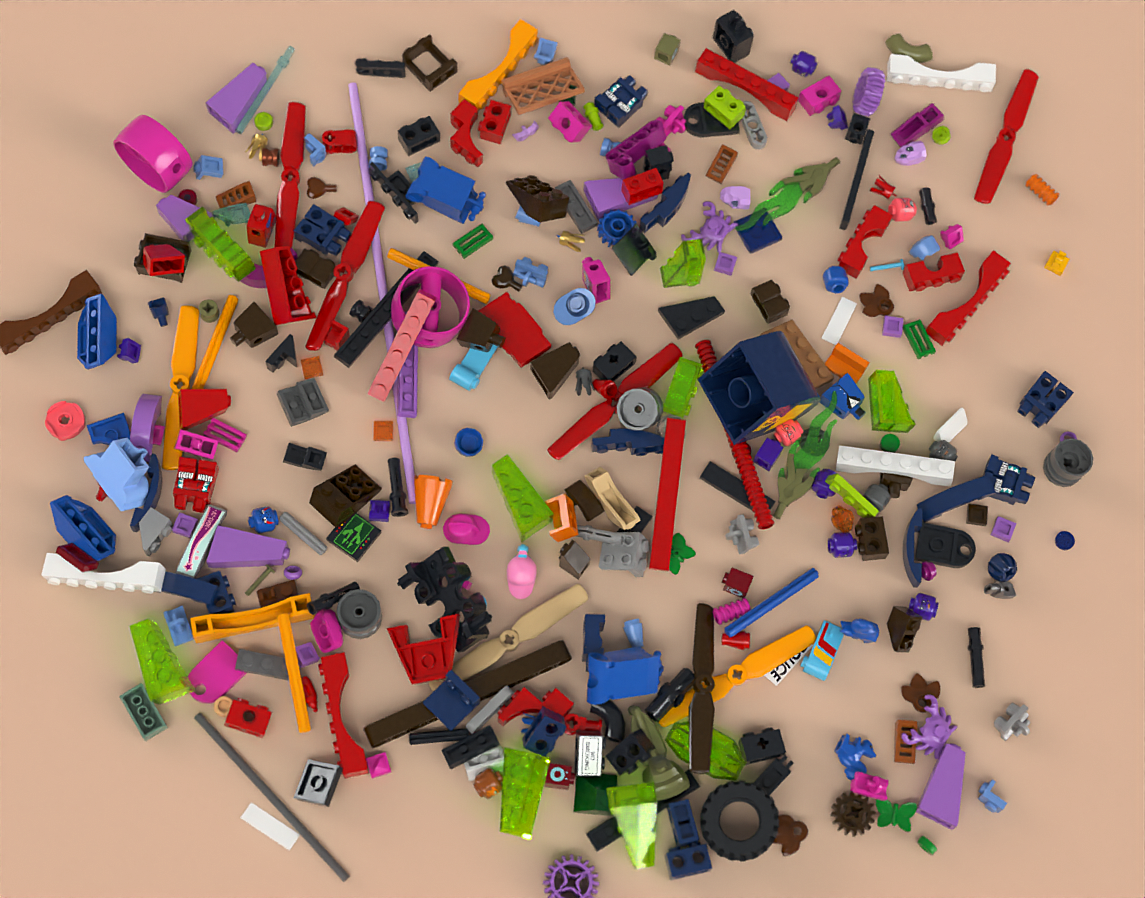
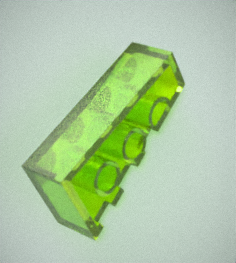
M203 206L185 219L194 236L193 242L199 249L202 247L208 258L213 257L215 264L219 268L223 267L224 272L229 278L233 277L239 282L256 269L249 255L235 241L233 242L229 234L220 228L213 217L209 218Z
M508 454L492 464V475L522 543L553 521V512Z

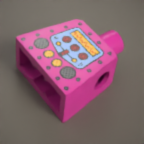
M591 257L583 259L582 279L586 289L594 295L595 304L609 300L610 277L601 260L593 261Z

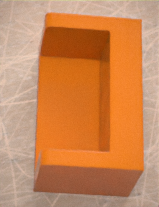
M566 494L546 500L545 505L552 511L554 530L549 531L550 536L557 542L579 535L574 502Z

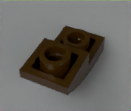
M581 480L564 489L568 497L574 502V506L578 505L587 522L605 511L595 495Z

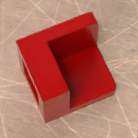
M332 320V329L327 334L324 344L338 351L350 337L349 328Z

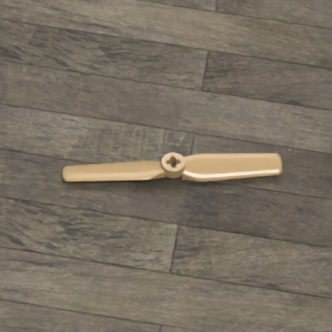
M576 584L521 616L511 630H506L500 637L482 643L455 662L452 671L464 681L495 663L506 651H514L520 642L536 638L588 600L586 590L580 584ZM506 637L514 638L512 645L510 643L505 644ZM446 679L429 682L432 691H435Z

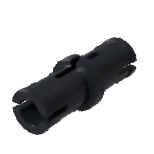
M922 188V190H919L925 224L933 225L937 223L934 209L936 206L932 200L931 189Z

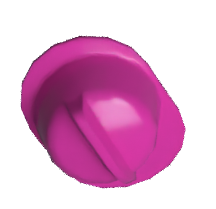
M461 513L452 515L445 521L443 533L451 543L479 545L489 537L490 527L487 521L480 516Z

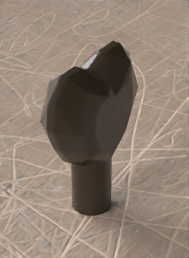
M500 266L498 274L492 278V285L496 288L512 287L520 292L523 287L514 281L513 272L507 266Z

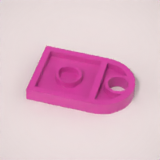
M223 640L188 675V691L200 703H214L219 697L224 696L247 673L235 670L238 654ZM197 686H205L206 691L204 694H195Z

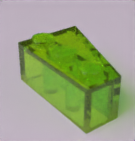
M702 239L683 241L674 251V257L667 259V265L661 266L660 271L664 288L700 284L706 261Z
M683 357L679 358L663 405V413L684 419L685 415L689 416L692 405H689L691 397L695 398L698 387H695L696 382L704 372L701 369L702 364Z
M875 370L868 378L872 431L908 433L916 424L911 419L908 404L904 402L903 392L895 372Z

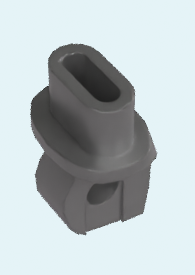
M996 581L984 587V593L991 594L995 598L1010 599L1016 596L1014 587L1010 582Z

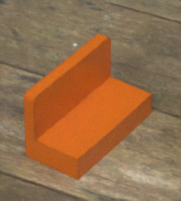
M837 343L825 365L829 371L840 378L848 373L857 384L870 362Z

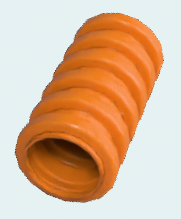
M1034 174L1026 182V187H1030V190L1034 191L1035 195L1038 194V197L1042 198L1043 202H1047L1046 205H1052L1058 199L1059 193H1055V189H1051L1050 185H1046L1047 182H1043L1041 177L1038 178V174Z

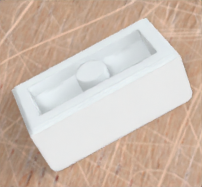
M960 408L936 432L933 439L937 442L946 440L949 443L968 423L965 410Z
M501 746L492 748L464 763L469 781L475 780L478 774L488 768H492L495 772L498 770L500 772L508 770Z

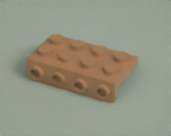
M789 320L761 333V335L782 331L785 334L815 389L832 382L835 378L793 320Z

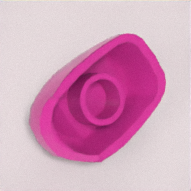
M323 609L317 612L310 622L314 638L323 653L335 651L343 645L342 629L336 618L335 611Z

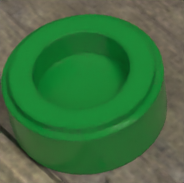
M893 434L885 435L880 442L882 451L895 453L900 446L899 438Z
M924 836L917 840L918 845L930 855H933L938 850Z

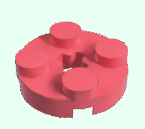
M61 401L48 409L45 426L52 436L65 441L74 438L85 428V416L77 404ZM62 417L66 419L70 417L67 424H61Z

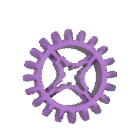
M867 67L861 73L853 95L854 112L863 116H870L877 110L885 87V74L880 69Z
M573 854L570 855L569 861L563 855L562 863L555 859L554 863L557 867L549 865L548 869L552 873L545 872L544 874L545 877L550 879L543 881V885L550 886L544 889V893H552L548 898H563L560 895L566 892L573 893L577 898H594L590 894H597L598 890L593 887L599 886L598 881H593V879L598 877V873L591 874L595 867H586L589 860H585L583 864L580 863L581 856H578L577 861H573ZM575 867L580 869L582 872H579L578 874H570L568 870H566L565 868ZM560 872L564 883L556 890L554 878ZM587 877L588 890L583 895L579 883ZM568 879H571V881L572 879H577L574 885L575 888H571V886L570 888L568 886L565 887Z

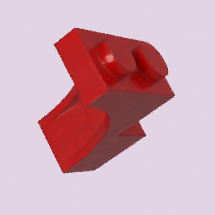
M464 99L450 113V122L454 128L458 129L450 138V147L454 153L462 155L469 164L479 167L483 163V154L476 148L470 136L472 126L478 119V109Z
M524 687L521 691L517 690L510 698L512 701L508 706L503 705L497 713L499 715L497 722L504 727L512 719L524 715L523 712L527 714L539 713L543 706L565 717L573 709L574 703L557 688L552 692L549 690L542 698L544 701L542 703Z

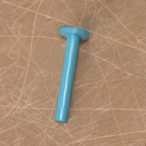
M900 259L899 263L872 266L870 271L901 267V270H904L903 259Z

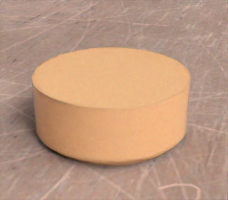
M227 696L219 697L214 702L216 714L226 718L233 700Z

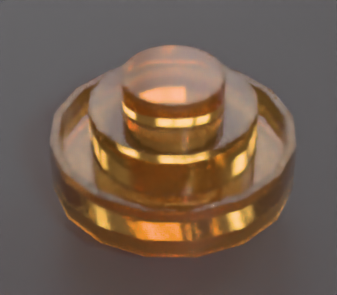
M840 505L832 508L831 521L834 527L841 532L847 533L852 531L853 520H855L852 511Z

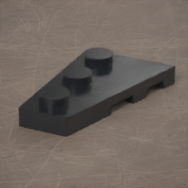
M715 296L658 308L659 314L678 340L725 313L724 308Z

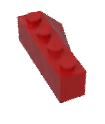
M289 246L274 247L260 251L274 324L282 325L315 319V312H311L309 307L310 299L308 296H305L302 289L303 281L297 276L296 270L298 268Z

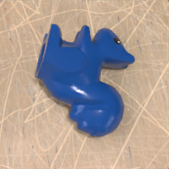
M855 619L852 622H840L842 625L841 633L853 639H861L864 643L876 642L879 636L878 625L871 621Z
M849 734L842 735L835 748L839 761L846 767L844 772L850 781L854 779L855 772L867 774L865 764L860 761L862 755L869 758L876 757L869 740L866 739L861 742V737H858L851 742Z

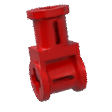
M573 713L567 714L564 717L566 724L564 733L573 736L576 734V731L601 732L602 719L598 721L586 720L587 717H580ZM569 721L573 722V728H569Z

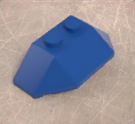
M103 294L86 299V306L78 322L77 358L88 370L103 365L116 354L117 318Z
M68 495L51 501L50 506L56 530L68 544H75L96 561L115 553V533L91 506L74 500Z

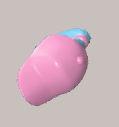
M521 544L517 547L518 555L507 566L508 587L510 593L517 599H524L531 594L537 574L536 564L527 555L529 551L528 546Z

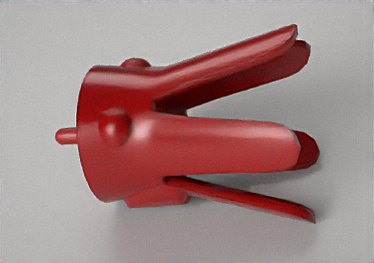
M879 175L882 180L877 178L875 185L880 189L871 188L870 192L880 194L888 200L891 195L897 197L893 193L896 187L889 185Z

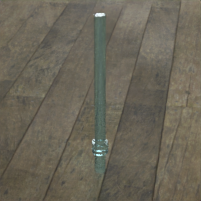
M289 46L283 56H280L277 60L275 69L235 130L237 133L242 134L283 68H286L289 64V59L295 51L292 46Z

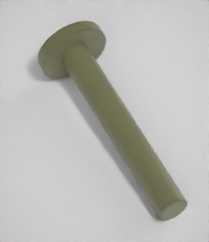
M265 565L267 569L245 592L247 596L257 588L270 572L275 573L270 566Z

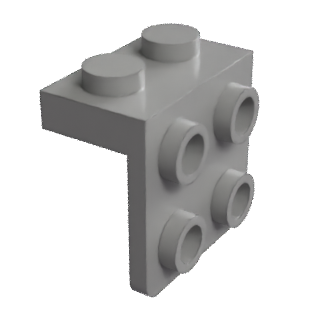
M616 532L625 534L623 546L602 542L599 568L601 570H629L635 577H643L647 566L646 553L649 551V542L640 532Z

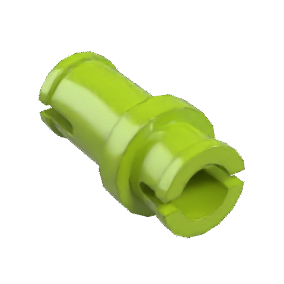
M594 102L586 103L583 108L586 111V118H589L592 124L593 131L602 129L604 125L599 117L598 108L595 107Z

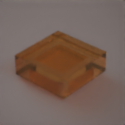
M319 356L301 360L305 379L323 376Z
M374 421L373 440L393 441V421Z

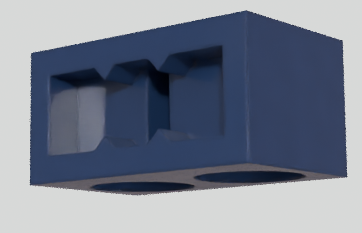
M217 571L197 578L211 584L214 582L220 583L212 605L206 604L209 614L235 612L233 605H236L233 594H228L227 587H230L226 575L222 576L221 572ZM220 600H225V601H226V603H225L224 606H222V607H217V606H216V603H217L218 601H220Z
M543 706L522 737L524 748L545 758L548 752L553 751L556 740L566 730L564 716ZM550 723H554L551 727L547 726ZM540 739L544 740L543 742H540V743L536 742V741H538V740H540Z
M689 799L668 804L666 809L676 846L684 847L698 842L699 836Z
M700 842L689 844V848L681 849L680 847L668 849L669 852L664 857L670 881L710 872L712 865L707 845H701ZM694 853L701 854L703 862H695L692 855ZM680 858L683 861V866L675 867L672 860Z

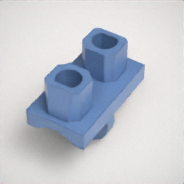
M524 257L522 260L517 259L513 275L522 279V285L525 287L530 282L543 288L548 275V266L540 264L536 267L532 265L531 259Z
M183 605L163 612L175 646L194 640Z

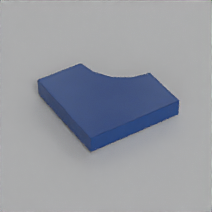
M124 413L86 425L93 445H110L112 441L123 438L130 440L131 431Z

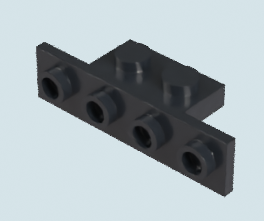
M371 162L369 173L372 179L381 184V188L386 194H390L394 204L403 209L408 220L411 219L416 224L418 222V213L412 207L416 202L408 200L405 196L411 183L399 170L386 178L378 167Z

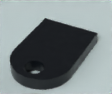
M704 102L695 103L685 111L684 119L686 122L684 125L686 130L695 137L734 135L740 132L738 123L729 129L704 109ZM694 118L697 120V123L691 124L688 119Z
M922 522V528L918 532L914 560L932 562L935 565L950 568H962L967 566L974 558L976 546L972 537L962 530ZM963 546L967 547L970 550V554H962L960 548Z

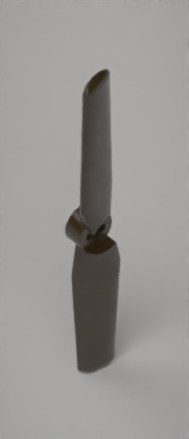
M698 603L692 658L695 676L693 689L695 694L689 705V771L695 774H706L710 771L715 711L711 695L715 686L714 679L712 678L714 672L713 607L708 604ZM702 681L705 682L706 688H703Z

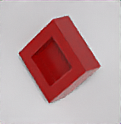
M345 207L336 210L334 213V217L343 221L346 226L356 223L359 215Z

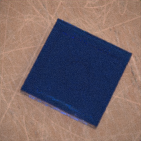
M766 208L733 222L738 223L739 226L735 229L750 254L783 239Z

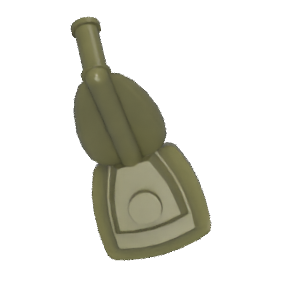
M630 706L628 713L632 715L631 733L642 729L655 746V749L650 753L652 756L642 763L647 766L642 776L649 798L652 801H660L688 789L690 783L683 769L675 762L666 758V745L656 725L641 711L639 706Z

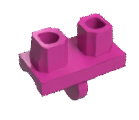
M669 105L664 111V115L668 119L665 120L662 117L656 119L662 122L666 137L671 132L673 134L677 132L684 133L686 130L684 125L686 120L682 114L683 106L679 105L676 108Z
M855 772V777L851 780L850 790L853 793L886 801V789L889 780L882 779L879 776Z

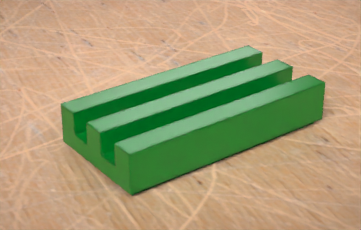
M480 224L455 241L453 247L465 259L492 241L493 235L483 224ZM483 230V233H481V234L478 235L477 237H474L473 239H471L468 243H466V244L463 245L462 247L460 246L461 244H463L464 242H466L467 240H469L470 238H472L474 235H476L477 233H479L480 231Z
M921 320L903 325V330L917 359H921L923 356L927 357L929 354H935L936 350ZM916 325H917V327H918V329H919V331H920V333H921V335H922V337H923V339H924V341H925V343H926V345H927V347H928L929 350H926V348H925V346H924V344H923V342H922V339H921L920 335L918 334V332H917V330H916V328H915Z

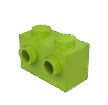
M720 85L704 100V109L729 129L745 116L746 107L744 103L734 98L727 89H723Z

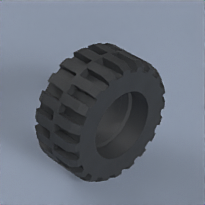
M739 780L737 782L729 781L724 785L721 784L708 795L702 807L700 826L704 840H706L708 846L717 855L730 861L744 862L758 858V856L764 854L769 849L778 833L779 812L775 806V801L772 796L770 797L764 788L761 789L753 782L748 783L745 780ZM738 801L750 804L756 810L759 817V826L756 833L749 839L742 841L729 838L723 832L720 825V816L723 809L727 805Z

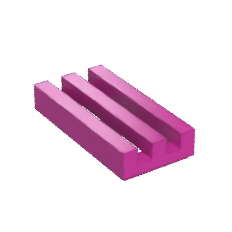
M214 418L208 424L207 430L203 432L205 437L218 440L219 444L235 452H238L247 437L245 433ZM216 425V426H218V427H220V428H222V429H224V430H226V431H228V432H230V433H232V434H234V435L240 437V439H238V438H236V437H234V436H232V435H230V434H228V433H226V432H224V431H222V430H220V429H218V428H216V427H214V426ZM213 431V432H215V433H217V434H219V435H221V436H223V437H225V438H227V439H229V440H231V441L237 443V445L235 446V445H233V444H231V443H229V442H227V441H225V440H223V439H221V438H219V437H217V436L211 434L210 432Z

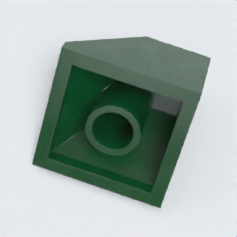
M576 775L573 813L614 816L617 801V775Z

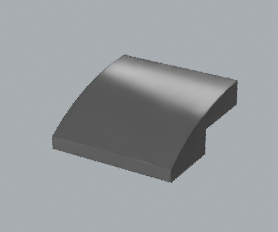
M315 378L297 382L296 386L277 392L278 399L291 427L317 418L329 411Z

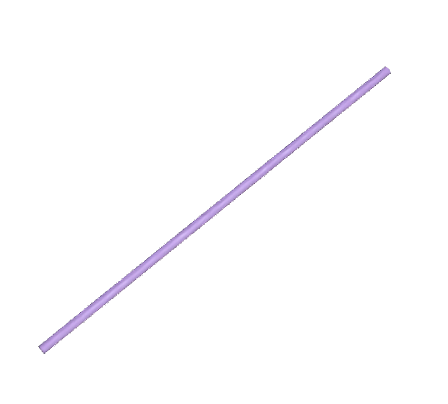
M350 83L348 88L356 132L365 204L367 205L368 201H374L369 173L370 168L357 83ZM377 227L371 245L379 300L381 301L388 293L379 229ZM392 319L384 327L387 353L394 340ZM396 378L392 389L409 504H416L415 473L406 417L397 416Z

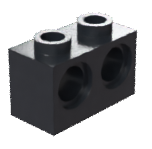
M428 116L418 119L413 124L401 127L398 130V140L407 155L410 156L440 142V132L431 117Z
M639 729L628 735L605 757L619 776L625 773L630 775L639 768L637 764L640 761L644 763L652 756L650 753L655 749V746L643 730Z

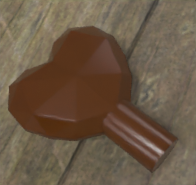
M311 177L307 180L309 187L307 196L309 198H319L325 192H337V185H326L323 180L317 177Z

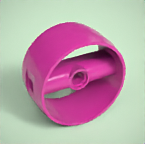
M139 115L132 120L113 141L116 152L131 171L147 185L161 193L171 190L193 166L190 155L177 138L159 122L146 115Z
M433 266L418 268L401 281L393 296L391 303L392 322L398 332L406 316L401 306L400 294L407 287L421 283V290L437 298L432 306L434 310H430L413 345L423 348L440 347L455 338L464 326L470 308L469 294L463 282L452 272ZM442 288L453 298L458 307L459 324L450 330L437 332Z

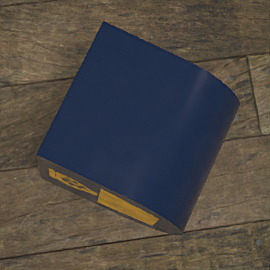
M782 331L740 341L698 379L734 445L776 431L775 428L790 419L797 420L813 409L821 400Z

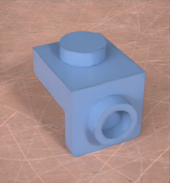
M540 38L537 52L534 54L537 63L542 65L552 63L558 43Z
M992 779L990 782L982 784L978 791L981 793L978 800L983 802L989 811L999 813L1007 803L990 791L996 783Z

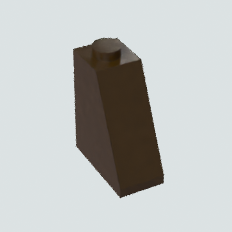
M570 342L530 363L531 372L549 400L554 397L579 364L580 353Z

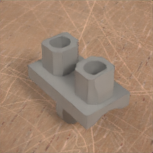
M743 514L738 515L735 520L730 522V532L725 536L727 540H732L733 544L737 545L739 554H745L748 550L759 545L758 537L749 535V531L754 529L753 519L745 518Z
M1011 703L1006 709V714L1011 718L1007 721L1002 716H999L994 721V727L1001 732L1003 740L1006 741L1012 734L1018 737L1020 734L1027 736L1030 733L1027 727L1030 721L1027 719L1029 715L1026 705L1023 704L1020 707Z

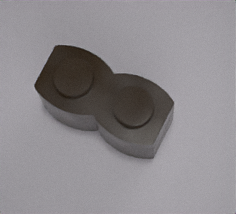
M304 249L295 261L298 268L296 270L297 275L323 289L327 287L334 277L335 263L329 258L319 257V254L312 249Z
M772 279L752 288L750 293L767 324L787 316L790 309L787 299L780 295L781 289L779 285L774 283Z

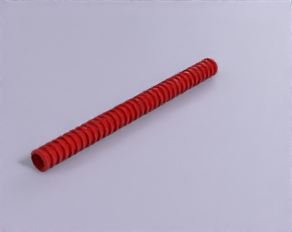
M707 339L701 340L695 345L704 373L718 362L711 341ZM726 433L730 443L729 446L732 448L731 452L734 454V459H736L735 463L738 464L737 469H739L741 480H744L742 483L745 486V491H747L746 495L749 496L750 506L753 507L752 512L755 513L754 517L757 518L758 528L762 530L768 529L775 522L772 520L771 510L768 509L767 499L764 498L763 488L760 487L761 483L758 482V473L755 471V466H753L752 456L749 455L748 445L746 441L734 445Z

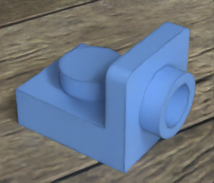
M309 133L304 137L305 148L311 153L309 156L310 162L315 166L325 159L326 150L325 146Z
M201 155L198 161L194 163L193 170L196 173V179L200 180L203 175L221 178L223 176V159Z

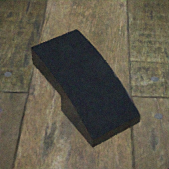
M289 443L283 463L321 471L327 452L312 447L307 449Z

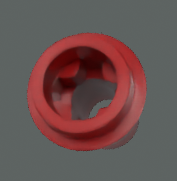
M593 380L594 389L604 398H613L617 394L618 388L614 381Z
M740 631L733 637L722 633V645L740 650L750 649V633Z

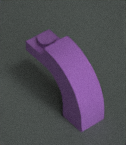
M142 394L137 402L132 420L130 442L134 447L144 448L148 451L144 457L145 462H150L154 428L158 417L161 415L162 396Z

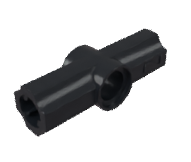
M683 668L670 683L666 682L660 687L658 696L645 709V713L654 722H659L672 707L676 708L682 703L685 693L692 687L695 681L694 673L688 668Z

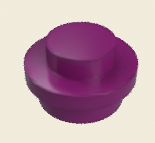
M925 561L922 562L921 577L926 581H930L936 576L937 570L932 562Z

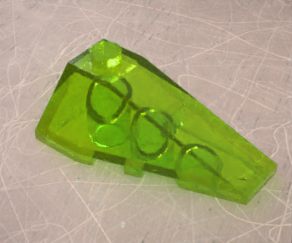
M648 782L607 788L610 812L612 815H615L619 825L617 828L619 833L623 834L626 841L625 847L634 868L640 869L654 866L657 816L655 783Z

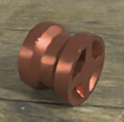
M263 148V166L273 165L278 167L279 149L269 150L268 148Z

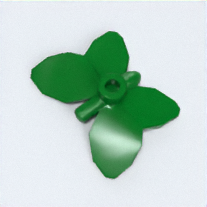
M676 533L672 538L669 570L674 575L678 574L680 570V562L683 563L684 559H689L696 555L692 548L686 546V541L680 533Z
M876 799L877 811L880 813L877 820L878 827H886L892 823V826L897 824L900 829L910 832L911 823L909 819L914 816L917 804L908 802L902 804L898 809L899 805L897 803L892 807L890 801Z

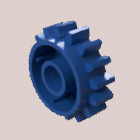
M620 209L617 211L610 210V213L603 214V219H599L597 231H599L598 237L602 238V243L608 242V247L610 248L637 224V221H633V215L629 216L627 211L622 212Z

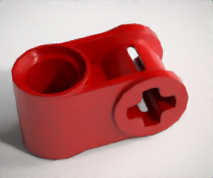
M328 130L322 134V144L325 146L326 153L328 154L354 153L357 151L356 132L354 130Z

